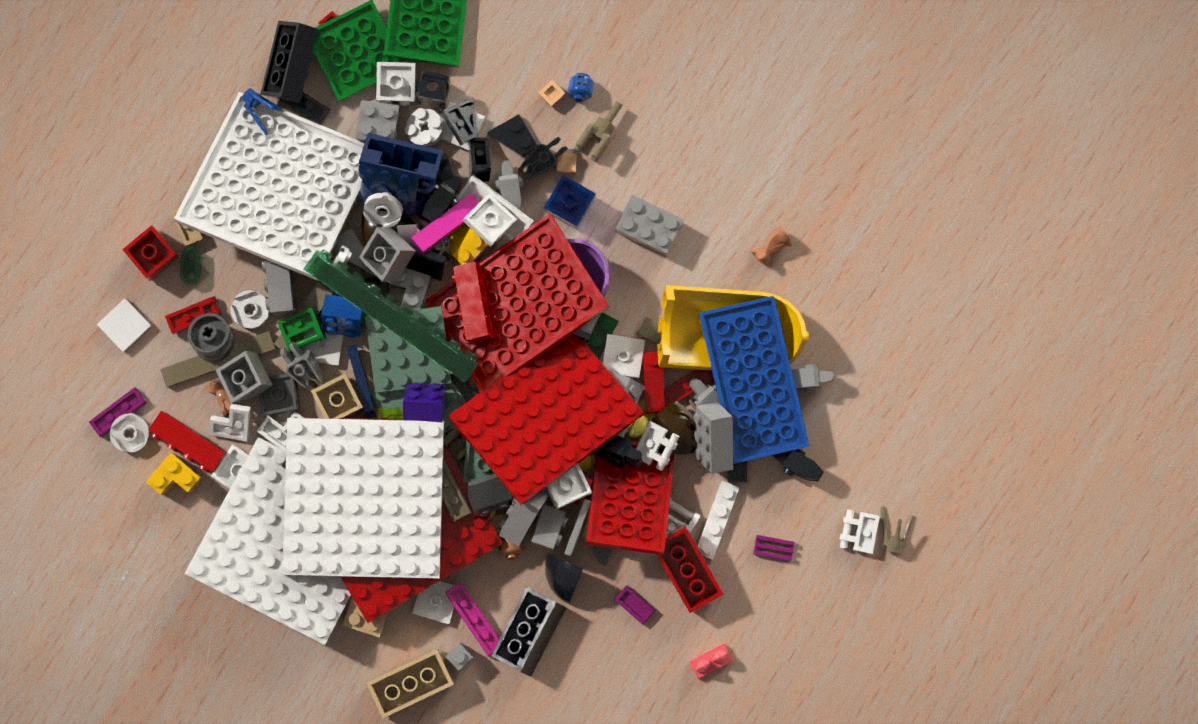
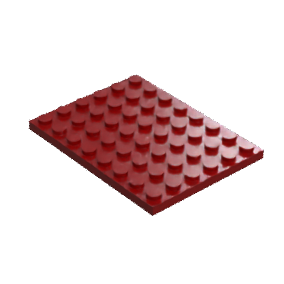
M550 213L478 263L482 268L494 339L471 344L464 339L462 329L464 328L463 321L459 317V310L461 308L460 303L456 299L457 286L454 284V281L425 300L429 308L442 306L446 336L480 392L502 376L506 377L517 371L520 367L526 366L610 308Z
M571 334L526 366L520 367L517 371L506 377L502 376L451 413L449 419L522 506L642 417L644 412L579 336Z
M445 445L443 447V458L472 514L454 523L442 500L440 578L340 576L367 623H370L503 544L487 516L481 517L479 515L475 517L468 498V484L463 482V475Z

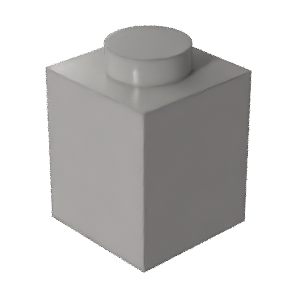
M459 643L445 657L459 671L474 656Z

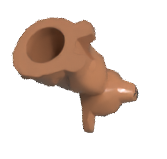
M780 226L769 235L764 248L752 249L751 253L756 255V259L760 263H765L767 266L771 263V255L779 253L785 246L791 247L792 243L784 228Z
M214 379L210 385L206 386V390L209 393H216L222 415L225 418H229L231 402L220 379Z

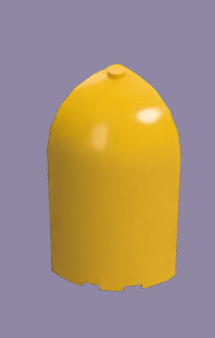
M665 285L661 301L663 318H659L658 333H661V341L657 345L659 367L712 370L698 313L774 296L790 364L801 354L805 343H808L809 332L806 331L800 312L789 301L778 295L755 291Z

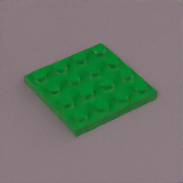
M373 0L315 27L318 31L313 52L339 102L377 83V62L404 63L403 59L383 56L386 26Z
M390 0L383 56L459 67L467 0Z

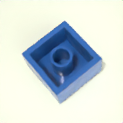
M325 294L321 314L324 332L329 335L339 334L349 338H361L364 300Z

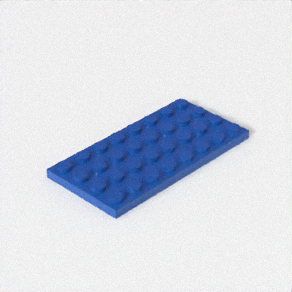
M774 296L698 313L719 403L732 415L733 463L808 447L809 441Z

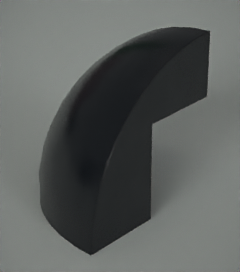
M547 554L545 575L548 585L560 600L570 604L583 568Z

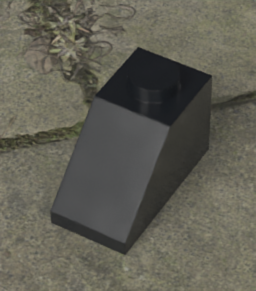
M476 138L469 141L470 178L474 175L482 182H489L491 160L488 138Z

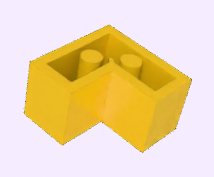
M170 453L146 483L160 495H165L175 482L186 492L192 493L204 478L176 454Z

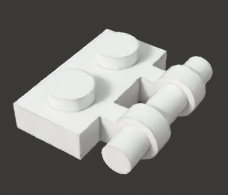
M650 421L636 449L641 451L643 462L650 465L653 459L658 461L656 468L663 471L665 465H668L670 461L669 457L672 451L678 445L679 436L672 433L670 439H667L665 435L668 430ZM661 444L666 446L663 454L657 452Z
M847 510L846 517L843 518V533L840 534L839 538L841 540L840 548L847 549L848 542H854L853 550L873 554L880 516L860 512L859 519H854V511ZM852 525H857L856 536H850Z

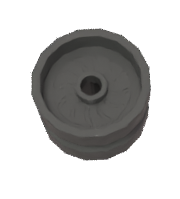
M206 313L200 315L192 321L188 328L187 336L190 345L198 356L205 361L217 362L223 360L230 355L234 348V333L224 318L217 314Z

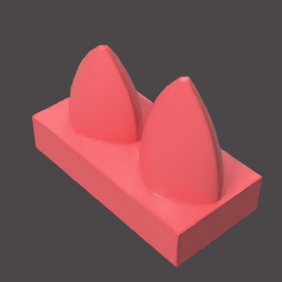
M721 644L689 662L699 679L730 663L732 659L725 645Z

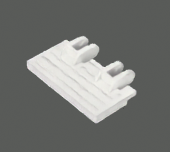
M474 175L471 176L456 198L459 200L457 203H459L472 193L481 202L488 194H491L517 219L502 235L504 237L498 243L495 250H498L508 240H512L528 229L534 222Z

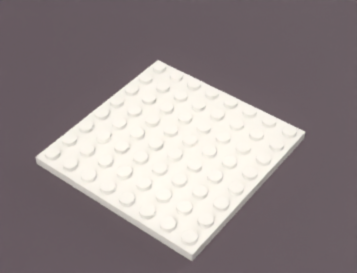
M239 92L174 218V222L318 280L360 193L362 179L359 177L358 169L364 143L281 109L279 111L275 108L271 110L261 103L257 108L252 107V110L267 130L268 135H265L249 111L243 107L245 104L242 100L243 93Z
M287 418L282 575L440 578L444 421L440 423L405 420Z
M258 437L184 575L325 646L351 594L340 576L282 575L286 469L282 467V464L286 460V451Z

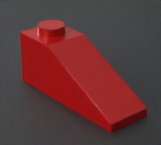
M643 352L646 414L659 413L665 408L663 367H659L658 352Z

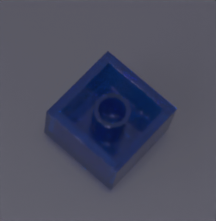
M562 175L544 206V211L571 227L578 229L595 200L596 193Z

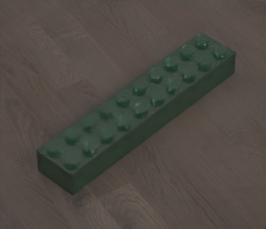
M316 250L303 270L466 383L479 364L476 360L478 358L477 355L469 350L464 352L460 349L462 346L454 339H451V341L447 340L444 332L437 327L434 330L428 326L429 322L421 316L417 319L412 315L414 311L405 305L403 307L397 305V299L390 294L385 296L380 293L381 288L374 283L367 284L364 281L365 277L357 271L354 274L350 272L347 264L341 260L338 262L333 260V255L327 250Z

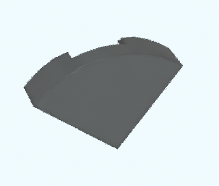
M593 545L596 559L606 566L612 548Z

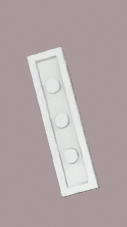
M721 481L697 545L704 557L713 560L740 487Z

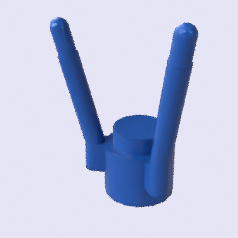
M250 88L242 96V100L245 102L243 107L249 111L263 133L268 135L267 130L252 110V107L257 108L261 103L271 110L275 108L281 111V107Z

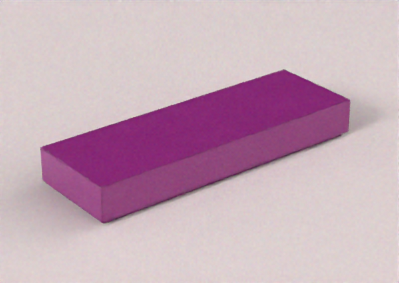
M134 387L91 419L89 423L99 437H102L110 431L112 423L117 417L136 412L147 401L138 389Z

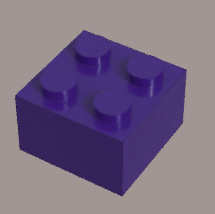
M420 383L407 384L403 399V420L442 423L446 409V385L438 383L430 385Z

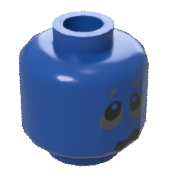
M577 73L570 78L568 95L575 102L579 103L590 99L593 94V80L588 74Z

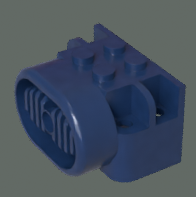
M368 133L359 159L358 174L362 179L360 186L361 199L365 202L369 196L375 193L390 192L402 204V215L412 216L423 212L425 203L435 188L443 150Z

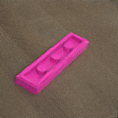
M471 193L411 237L412 242L423 254L465 224L463 219L480 202Z
M459 582L444 593L489 657L492 655L499 637L463 584Z

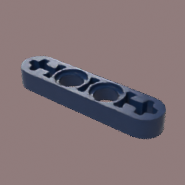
M357 345L347 347L366 418L376 417Z

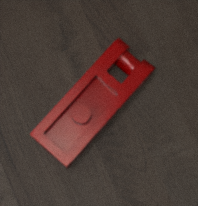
M216 296L166 315L165 318L171 333L175 334L188 329L194 319L206 314L204 310L206 306H209L211 310L208 313L222 315L221 309L216 304L218 302Z

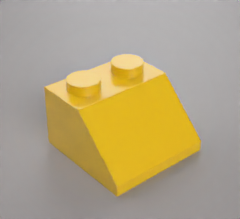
M466 223L447 236L450 240L448 248L452 256L461 265L476 262L489 248V245Z

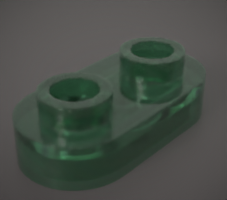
M190 246L184 248L181 252L180 278L187 285H195L200 280L201 254L195 247ZM190 254H194L193 260L188 259ZM189 273H194L192 279H188Z

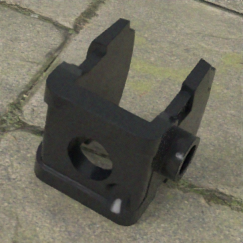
M422 71L420 82H416L415 85L418 108H421L423 98L439 101V113H442L446 108L450 89V77ZM435 82L438 87L435 91H430L427 89V84Z

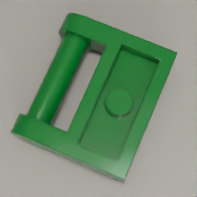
M314 307L277 322L291 354L293 352L289 346L293 343L292 338L304 332L315 329L316 333L295 342L300 348L318 340L323 341L326 339V334L321 327Z

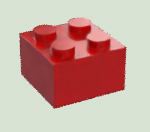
M153 225L122 249L149 281H152L180 257Z

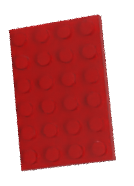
M631 441L632 447L636 449L639 442ZM675 454L670 455V461L668 465H665L663 471L656 468L658 461L653 459L650 465L643 462L639 468L627 464L620 468L600 458L598 455L596 456L586 537L587 545L656 555L664 554Z

